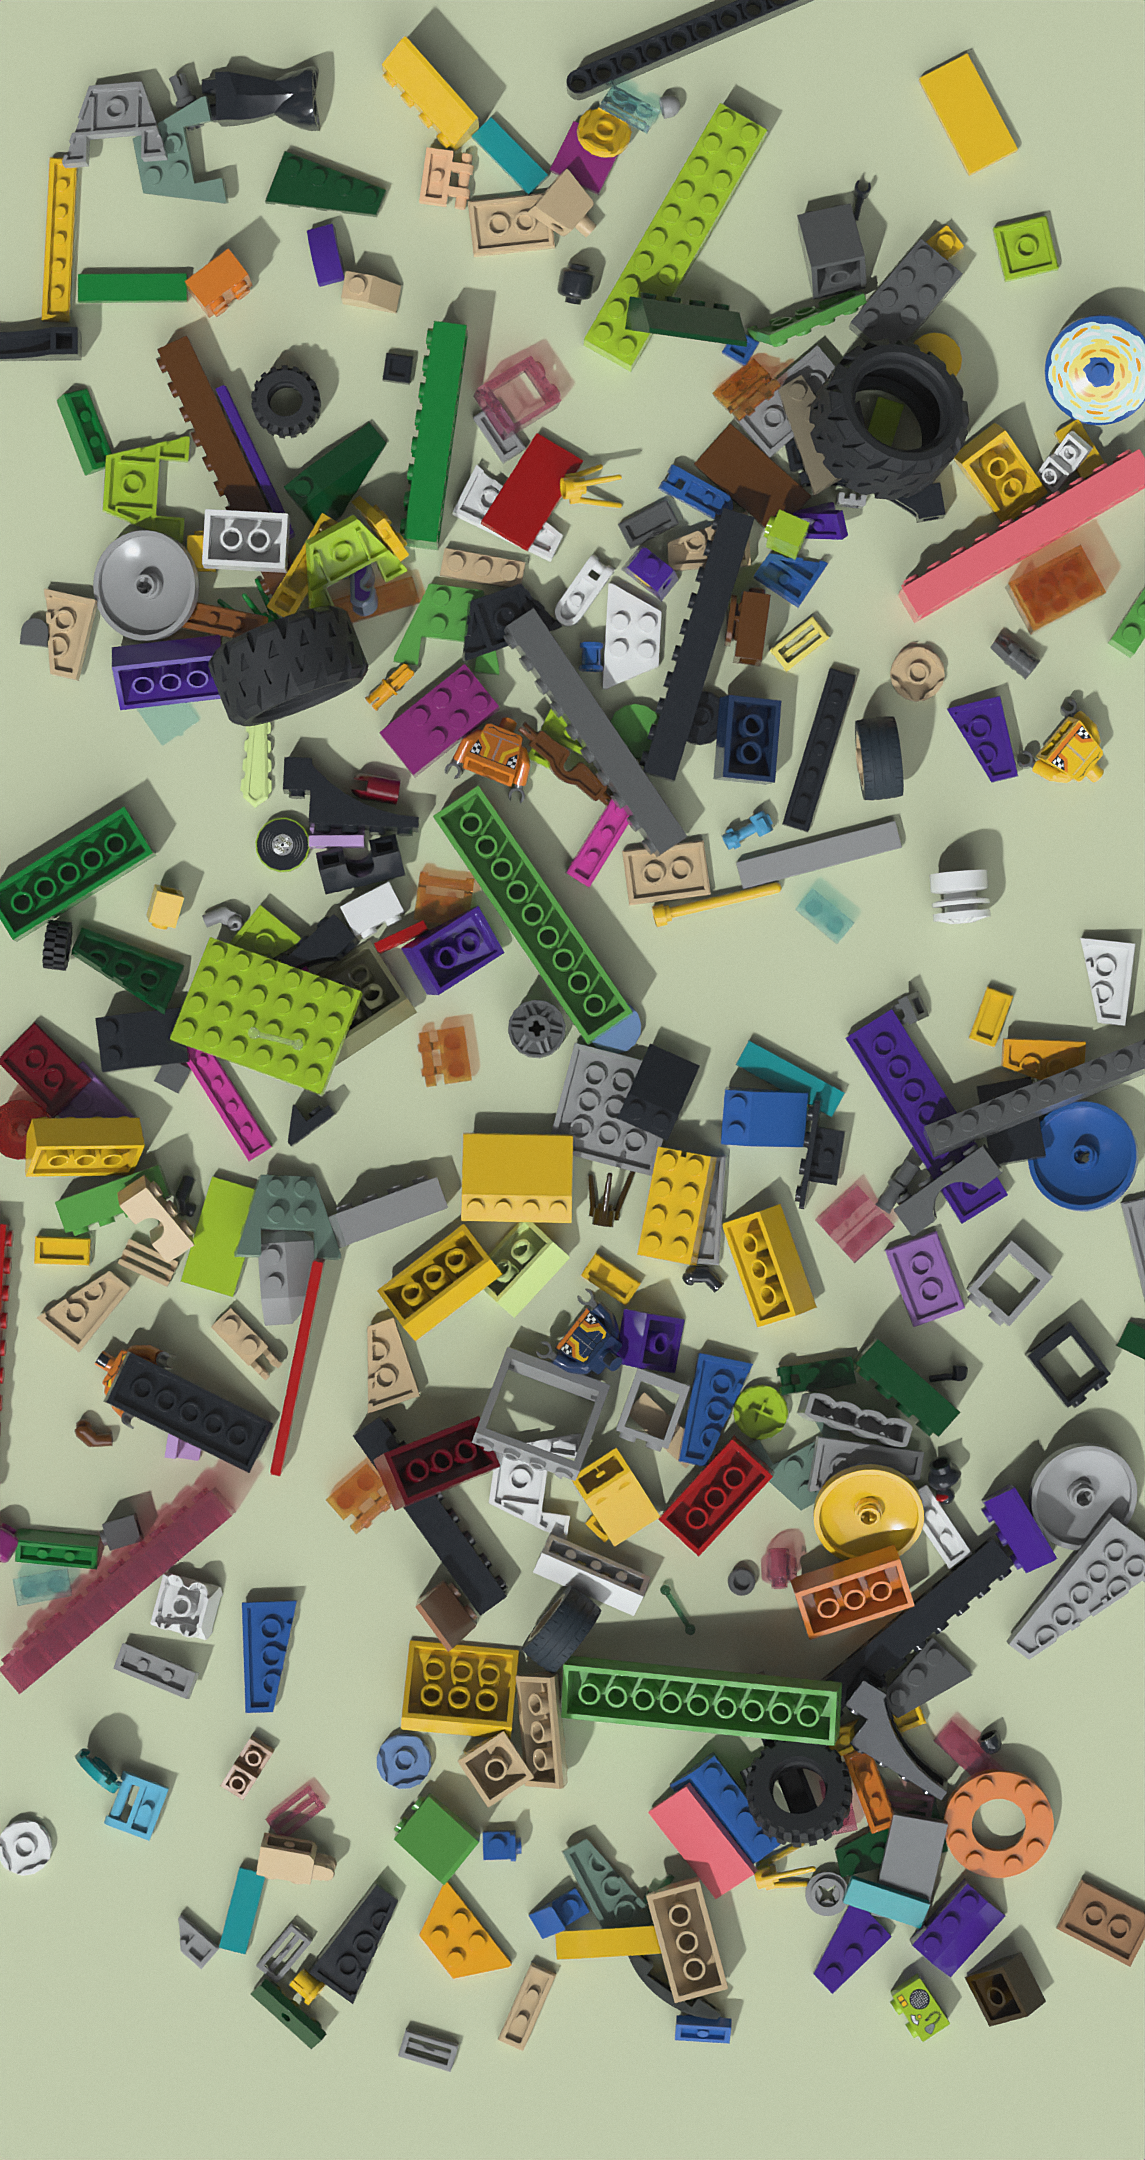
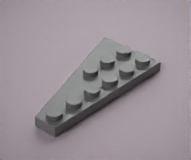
M1109 1513L1006 1642L1030 1660L1055 1643L1058 1637L1070 1629L1073 1631L1079 1627V1623L1091 1615L1094 1617L1128 1594L1129 1590L1141 1581L1145 1582V1540Z

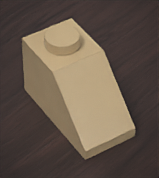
M346 271L341 295L342 303L396 314L401 286L373 275Z

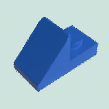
M574 1887L528 1914L541 1938L544 1939L566 1930L567 1925L586 1915L590 1910L578 1889Z

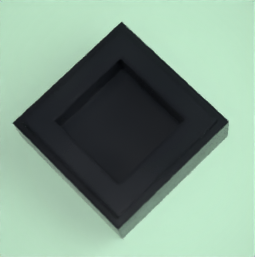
M386 353L382 380L384 382L410 385L413 356Z

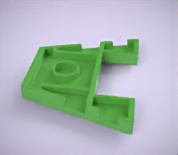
M429 583L394 656L393 662L418 666L422 638L464 643L468 602L485 596L484 590ZM496 651L476 657L475 673L499 676L500 670Z

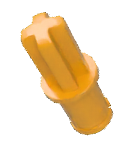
M402 664L386 680L382 679V683L369 696L365 697L366 701L371 704L379 697L372 704V707L378 711L390 697L398 695L397 691L414 676L413 670L407 664Z

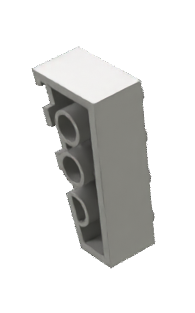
M428 1175L412 1180L413 1186L404 1189L403 1185L400 1184L387 1189L389 1195L378 1198L376 1193L362 1198V1205L353 1207L352 1203L336 1208L338 1213L328 1218L338 1247H345L447 1209L448 1206L437 1177L429 1180Z

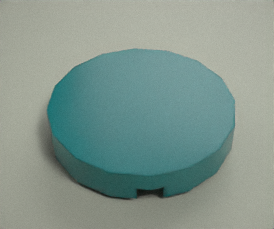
M82 1748L75 1755L77 1762L99 1785L109 1792L115 1793L121 1787V1781H117L118 1778L115 1772L101 1758L95 1756L92 1759L88 1756L90 1750Z

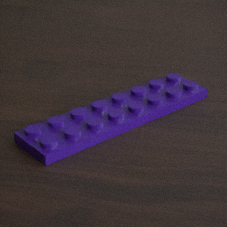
M892 1009L846 1037L847 1043L933 1179L935 1180L943 1173L940 1169L952 1160L957 1164L964 1159L963 1152L976 1144V1142L937 1157H933L923 1133L924 1126L957 1114L894 1011ZM998 1177L980 1189L969 1183L955 1182L940 1190L961 1224L1008 1196Z

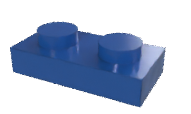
M677 2015L675 2040L730 2044L732 2019L722 2017L708 2019L694 2015Z

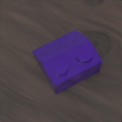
M624 1309L619 1334L622 1347L617 1352V1355L622 1358V1365L675 1373L685 1319Z

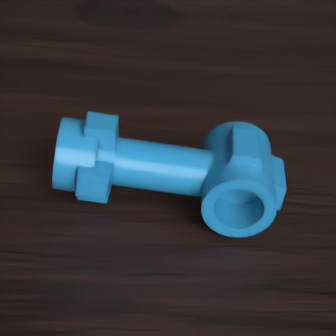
M762 810L749 817L750 824L735 832L732 828L726 830V833L721 835L728 850L739 848L741 846L739 841L756 832L761 837L774 830L770 816Z

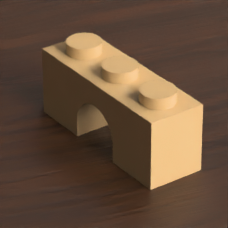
M143 1175L117 1193L119 1206L135 1225L147 1218H155L160 1221L159 1225L149 1232L151 1244L167 1263L194 1246L192 1234L195 1232L193 1227L186 1219L181 1220L178 1216L179 1212L172 1201L166 1202L161 1196L163 1193L155 1181L150 1182Z

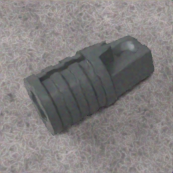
M1000 634L990 647L1006 665L1010 666L1012 670H1015L1025 680L1041 661L1028 652L1026 648H1023L1021 644L1014 642L1003 634Z

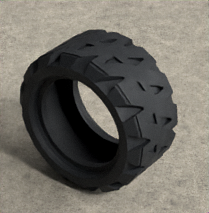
M889 339L869 341L864 348L859 345L847 353L815 395L817 397L811 404L809 423L814 424L815 427L810 432L816 452L822 453L825 457L823 460L824 466L835 478H843L848 482L846 484L848 488L862 495L874 493L876 499L896 500L902 496L908 498L922 492L929 484L931 485L963 447L968 434V430H966L969 424L968 403L963 401V388L954 373L950 375L946 371L945 363L932 352L928 351L926 354L920 351L918 345L903 340H898L895 344H890ZM879 390L889 393L904 402L919 422L922 433V446L917 449L904 450L890 447L877 440L861 422L856 408V392Z
M329 605L300 611L245 632L220 646L210 658L208 665L229 720L241 726H255L268 723L328 701L358 685L369 670V665L348 612L343 608Z

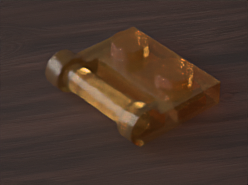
M420 871L414 920L442 924L471 909L475 879L466 878V880L433 876L429 875V872ZM427 886L462 890L464 891V898L427 894L426 889Z

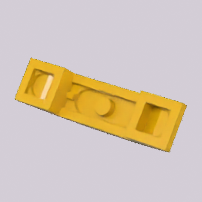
M322 513L308 539L338 522ZM306 542L267 605L268 609L282 617L296 613L308 593Z
M654 1926L573 1930L555 1934L557 1960L662 1954Z

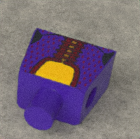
M644 546L637 548L621 569L660 601H663L679 580L675 571Z

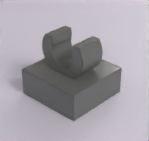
M918 991L899 999V1003L892 1008L893 1011L903 1010L905 1017L899 1020L901 1024L908 1022L910 1025L929 1016Z

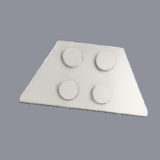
M608 583L603 689L605 690L635 678L642 673L658 668L662 613L660 610Z

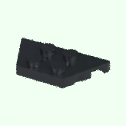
M521 583L468 602L462 654L463 662L509 646L504 639L506 634L504 632L505 627L533 608L549 631L559 629L562 625L545 610V607L538 600H535L530 595V592Z

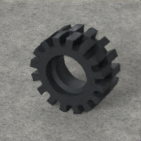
M48 920L44 936L45 941L43 943V968L66 971L72 945V922Z

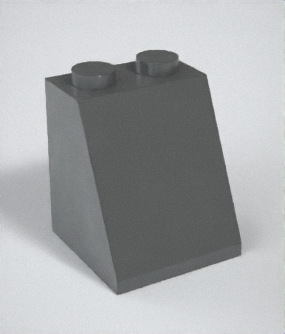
M851 203L835 205L831 208L808 211L797 215L798 232L813 300L841 294L850 290L867 288L865 254Z

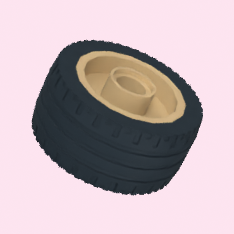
M884 716L855 721L856 763L863 799L874 801L903 796L902 756L895 717Z
M569 1586L538 1621L525 1640L522 1650L528 1657L537 1662L538 1665L550 1673H554L578 1648L594 1626L602 1610L582 1592Z

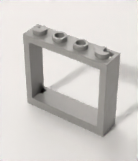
M507 1347L472 1443L485 1447V1451L493 1450L501 1453L509 1460H520L528 1463L535 1470H547L555 1473L560 1479L565 1477L576 1481L610 1385L582 1374L566 1372L553 1363ZM507 1370L595 1402L574 1461L486 1428Z

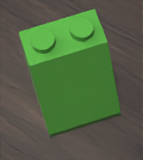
M429 1793L425 1798L421 1795L411 1807L414 1810L413 1814L408 1819L403 1817L395 1826L394 1830L397 1833L394 1840L440 1883L445 1885L478 1845L481 1834Z

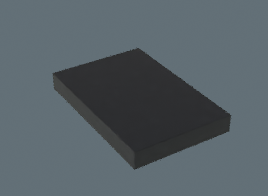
M1031 1077L977 1086L979 1105L1032 1084ZM1039 1117L986 1137L988 1149L1000 1166L1046 1158Z

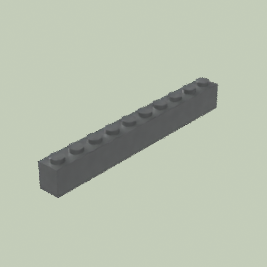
M531 609L507 625L504 629L506 643L511 649H517L521 655V658H519L521 665L527 672L531 671L537 679L534 683L542 695L547 694L552 701L550 704L552 711L558 718L562 716L567 724L565 729L568 735L574 741L577 739L583 747L580 750L583 757L589 764L593 762L598 770L596 775L603 786L608 785L613 792L611 797L619 809L624 808L629 816L626 818L628 824L635 832H640L644 838L642 844L650 855L654 853L658 857L688 837L535 609Z
M1145 1039L924 1126L923 1133L933 1157L945 1154L1144 1075Z

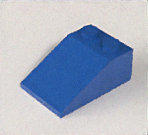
M726 1086L721 1144L755 1147H803L808 1093Z

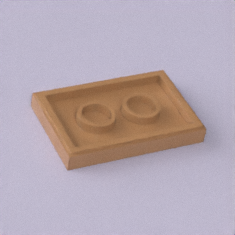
M1080 1879L1056 1928L1131 1967L1145 1939V1911Z

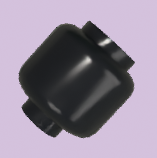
M569 263L568 267H564L560 271L557 291L560 295L565 296V302L581 305L582 300H588L592 297L595 275L590 271L589 266Z

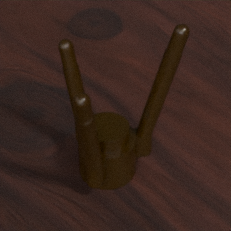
M634 1171L629 1172L614 1210V1205L609 1204L612 1173L607 1174L603 1203H598L597 1207L594 1176L592 1174L588 1175L589 1216L593 1217V1225L613 1227L614 1220L619 1221L620 1210L632 1183Z

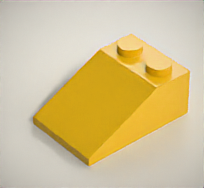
M993 423L961 448L954 458L963 474L1001 523L1011 518L1014 520L1024 510L1048 493L1006 430L996 423Z

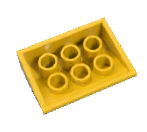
M463 1133L461 1221L571 1223L573 1135Z
M410 1640L401 1730L488 1738L505 1731L511 1740L519 1650L456 1645L448 1652L442 1643Z

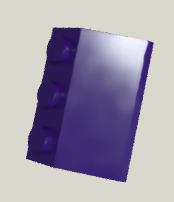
M1008 1484L981 1500L985 1506L981 1508L982 1513L989 1523L995 1522L999 1529L995 1534L1003 1547L1008 1544L1013 1553L1009 1558L1017 1570L1022 1568L1025 1573H1028L1058 1559L1014 1486Z
M964 1878L927 1919L925 1925L923 1924L910 1938V1942L934 1966L949 1977H952L1004 1919L1005 1915Z

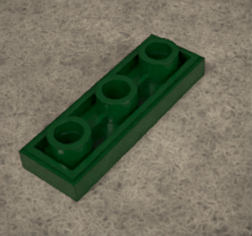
M265 1978L251 1992L250 1995L310 2049L314 2048L327 2035L322 2029V2025L316 2019L307 2016L296 2001L286 1997L275 1982Z

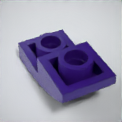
M333 223L307 230L312 262L319 287L344 281L343 260L339 253L336 229Z

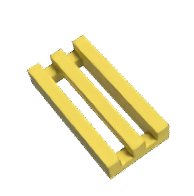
M812 616L774 646L770 652L775 656L779 664L783 666V669L788 672L830 637ZM813 625L815 629L781 655L778 652L809 626ZM818 633L821 635V638L789 663L785 661V659Z

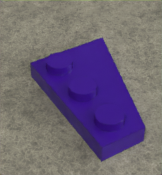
M1000 696L947 708L992 783L1019 777Z

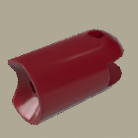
M360 773L353 778L354 780L368 782L367 791L351 789L357 798L397 804L401 779Z

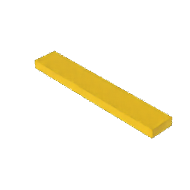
M50 157L41 320L43 322L70 323L78 167L65 168L62 164L63 158Z

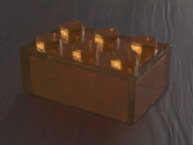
M1081 544L1016 578L1005 586L1030 635L1095 602L1106 594Z

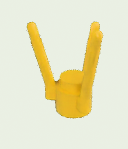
M602 464L576 473L565 474V477L560 479L562 498L569 499L570 504L583 503L621 508L622 503L584 498L581 496L586 494V486L620 480L622 475H610L588 480L580 478L603 469Z
M792 1845L768 1859L760 1860V1866L756 1867L758 1870L754 1876L758 1889L765 1887L766 1890L806 1887L807 1881L779 1882V1879L814 1872L816 1867L810 1866L777 1873L776 1866H770V1864L800 1848L793 1847Z

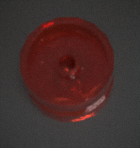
M22 1099L9 1101L0 1106V1153L8 1158L26 1160L27 1132L32 1119L48 1117L50 1119V1115L38 1103ZM20 1125H25L27 1127L26 1129H24V1131L26 1132L25 1135H20L18 1133V1128Z

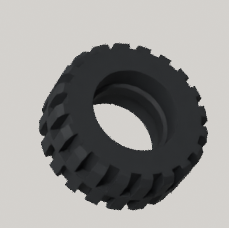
M775 1740L773 1747H764L761 1750V1756L754 1758L751 1763L752 1769L748 1772L746 1778V1796L754 1822L763 1829V1833L769 1838L775 1837L777 1843L785 1845L786 1842H790L793 1844V1847L801 1848V1843H809V1847L817 1845V1840L823 1838L826 1841L832 1837L834 1830L839 1831L841 1829L844 1818H848L851 1811L850 1804L852 1803L853 1793L849 1769L835 1749H829V1745ZM794 1769H807L818 1774L822 1778L826 1789L823 1802L816 1809L804 1814H793L781 1809L775 1802L773 1788L775 1782L784 1773Z

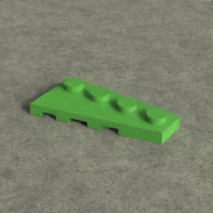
M850 290L820 301L818 303L819 308L815 306L803 307L795 310L794 317L781 318L779 316L770 319V325L759 329L757 325L748 327L747 330L749 336L754 340L772 345L773 347L782 346L788 342V338L795 335H806L812 331L811 328L817 325H828L833 323L837 316L842 314L850 315L859 310L858 307L867 303L864 293Z

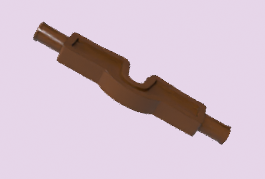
M527 722L522 724L523 727H519L518 731L530 740L529 746L548 762L551 772L559 780L575 785L593 801L600 800L605 806L609 804L607 800L610 801L612 797L606 792L607 786H603L584 763L578 762L569 771L564 769V763L570 756L568 749L554 741L544 731H535Z

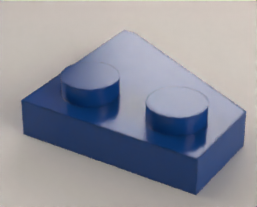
M769 553L753 578L799 608L828 563L825 561H805L799 557L795 560Z

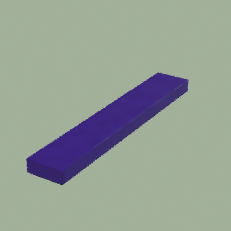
M222 385L216 388L273 513H285L227 387ZM290 523L289 540L292 539V538H294L295 535H296L295 532H294V530H293V528H292V526H291V523Z

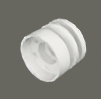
M964 870L929 875L931 893L943 894L944 900L932 903V908H945V913L933 914V922L963 924L991 917L990 909L978 910V905L990 903L989 898L977 897L976 893L988 888L987 870Z

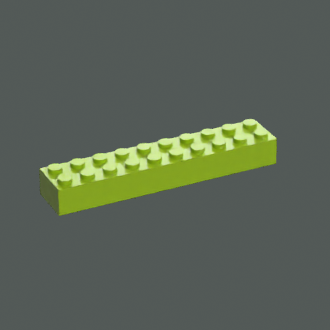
M719 103L586 334L584 346L630 372L633 370L653 334L625 329L630 296L640 298V292L657 294L656 300L664 301L665 296L675 297L767 135V129Z

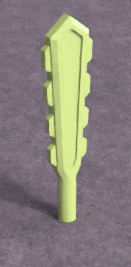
M270 722L246 726L249 738L244 743V751L247 752V757L243 759L242 770L245 772V777L241 780L240 791L243 792V798L255 808L269 799L268 794L272 792V781L268 778V774L272 771V762L268 759V754L271 752V741L267 737L271 733Z

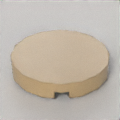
M923 647L907 648L899 653L893 661L890 670L891 684L897 694L906 700L914 702L925 701L936 695L943 685L945 676L944 665L939 656L930 649Z

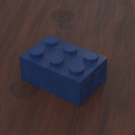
M735 695L720 697L713 779L763 785L775 783L781 700Z

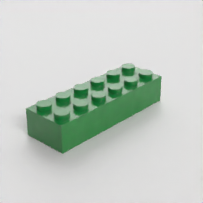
M122 807L0 883V920L12 940L18 942L47 924L48 920L55 919L156 856L128 809Z

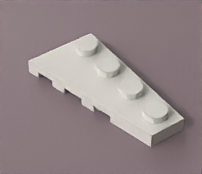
M476 465L452 515L510 542L481 525L483 517L503 486L495 479L492 480L484 473V470ZM546 522L530 547L529 552L551 562L563 535Z

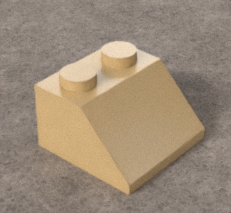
M505 1731L483 1740L460 1755L458 1759L459 1765L488 1808L534 1778V1775Z

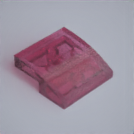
M855 1183L815 1219L820 1227L854 1263L895 1227Z

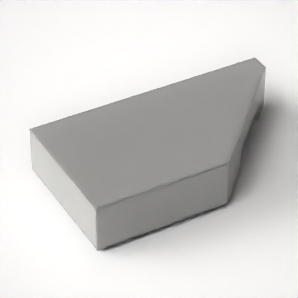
M181 1914L178 1918L180 1950L202 1969L219 1950V1945Z

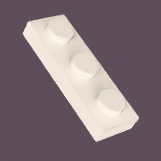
M925 1484L918 1489L924 1510L922 1529L950 1569L971 1555L972 1552Z

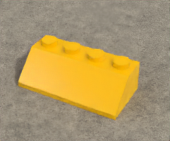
M404 36L382 63L384 72L382 77L392 88L395 85L402 92L400 95L401 99L409 108L414 106L420 112L418 117L428 129L432 126L436 130L438 141L446 149L450 146L456 152L479 129L478 117L411 41Z
M96 1116L92 1118L66 1117L49 1119L48 1117L32 1119L26 1139V1177L132 1175L145 1146L140 1118H130L127 1116L102 1118Z
M781 1204L722 1224L757 1327L794 1317L817 1308Z

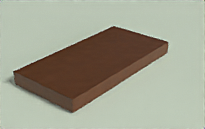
M731 423L694 463L698 470L730 496L736 504L744 511H748L751 517H755L754 520L764 529L771 515L776 517L779 510L793 515L795 511L800 510L812 497Z

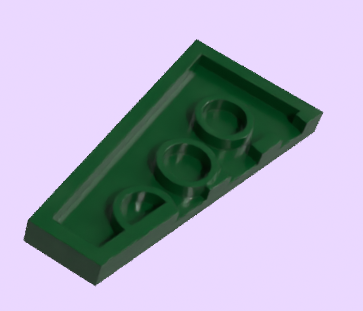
M284 151L265 203L377 217L386 195V189Z
M83 927L72 948L71 955L162 1014H165L184 971L183 964Z
M935 1797L904 1812L940 1819ZM889 1828L874 1834L871 1831L864 1833L834 1849L841 1877L880 1868ZM945 1839L941 1853L948 1852Z

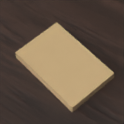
M543 193L468 201L474 257L555 249L553 230L527 213Z
M704 840L676 844L658 857L654 853L650 855L645 848L622 851L629 906L711 895Z

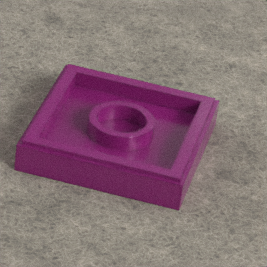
M573 121L550 168V172L559 176L564 170L568 169L583 188L599 195L618 155L614 157H599L585 150L578 141L576 132L578 122Z

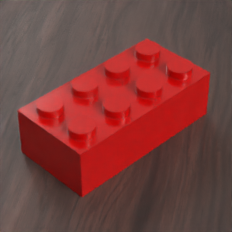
M733 1435L660 1514L658 1520L699 1557L772 1479L775 1472L741 1440Z

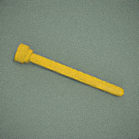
M774 882L670 908L669 905L663 906V904L652 906V913L656 927L667 925V922L672 921V918L779 893L782 887L780 883Z

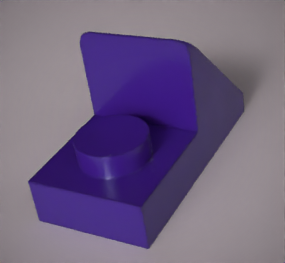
M834 502L797 510L793 513L794 516L810 523L805 539L843 540L848 536L843 510H835Z

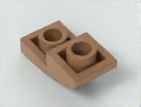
M251 1735L220 1786L244 1800L275 1749Z

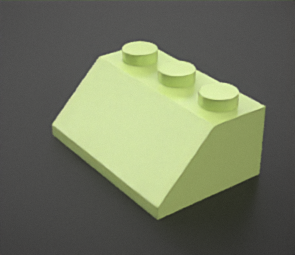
M518 1222L489 1254L490 1258L502 1272V1275L483 1290L515 1318L570 1257L533 1222Z

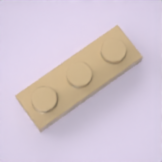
M445 548L440 576L509 588L520 583L522 584L525 562Z

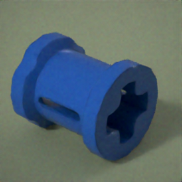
M580 642L582 665L579 666V671L602 672L601 649H603V643Z

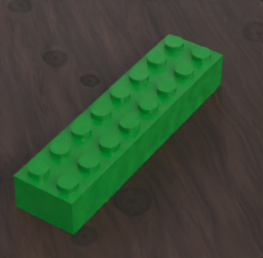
M434 321L433 328H428L426 344L427 350H430L429 355H424L422 371L426 381L425 383L420 382L418 395L419 403L422 404V410L417 409L415 416V426L419 432L418 437L413 436L411 453L415 460L414 464L409 463L407 480L408 484H411L410 491L405 490L403 502L404 511H407V518H401L399 532L408 545L406 546L431 550H438L468 340L467 325Z

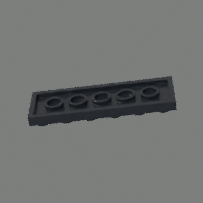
M127 1352L103 1401L247 1473H250L273 1423L131 1352Z

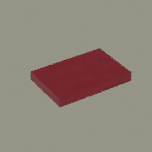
M35 1022L0 1057V1065L52 1118H55L92 1081L72 1058Z

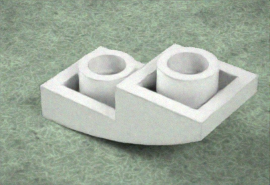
M1071 431L1056 451L1046 459L1036 473V476L1055 493L1072 476L1093 448L1074 431Z

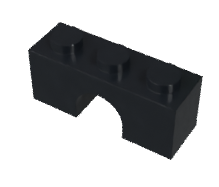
M396 834L369 840L370 853L365 858L359 860L347 858L342 847L317 852L316 858L325 894L341 892L355 887L406 876Z

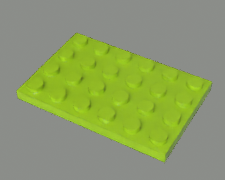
M210 937L170 1039L323 1096L363 993Z

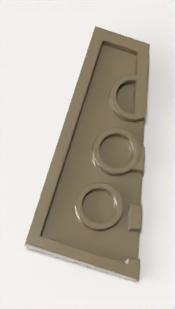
M802 375L779 388L778 394L788 423L791 426L797 449H799L813 495L815 496L841 479H837L823 464L825 457L822 453H817L810 435L815 425L809 423L811 404L816 396Z

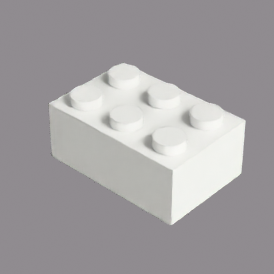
M205 509L202 565L207 569L287 573L290 532L289 515L286 513Z

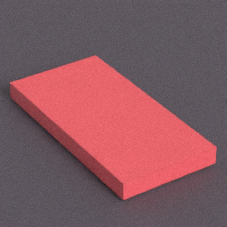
M690 1783L651 1808L648 1812L715 1899L754 1875L758 1870Z

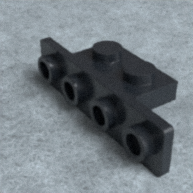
M816 1099L815 1105L810 1104L807 1120L812 1121L811 1131H806L803 1147L808 1148L806 1159H801L799 1174L804 1175L802 1186L797 1185L795 1201L799 1202V1209L806 1208L810 1181L835 1186L838 1183L846 1131L819 1127L822 1099Z

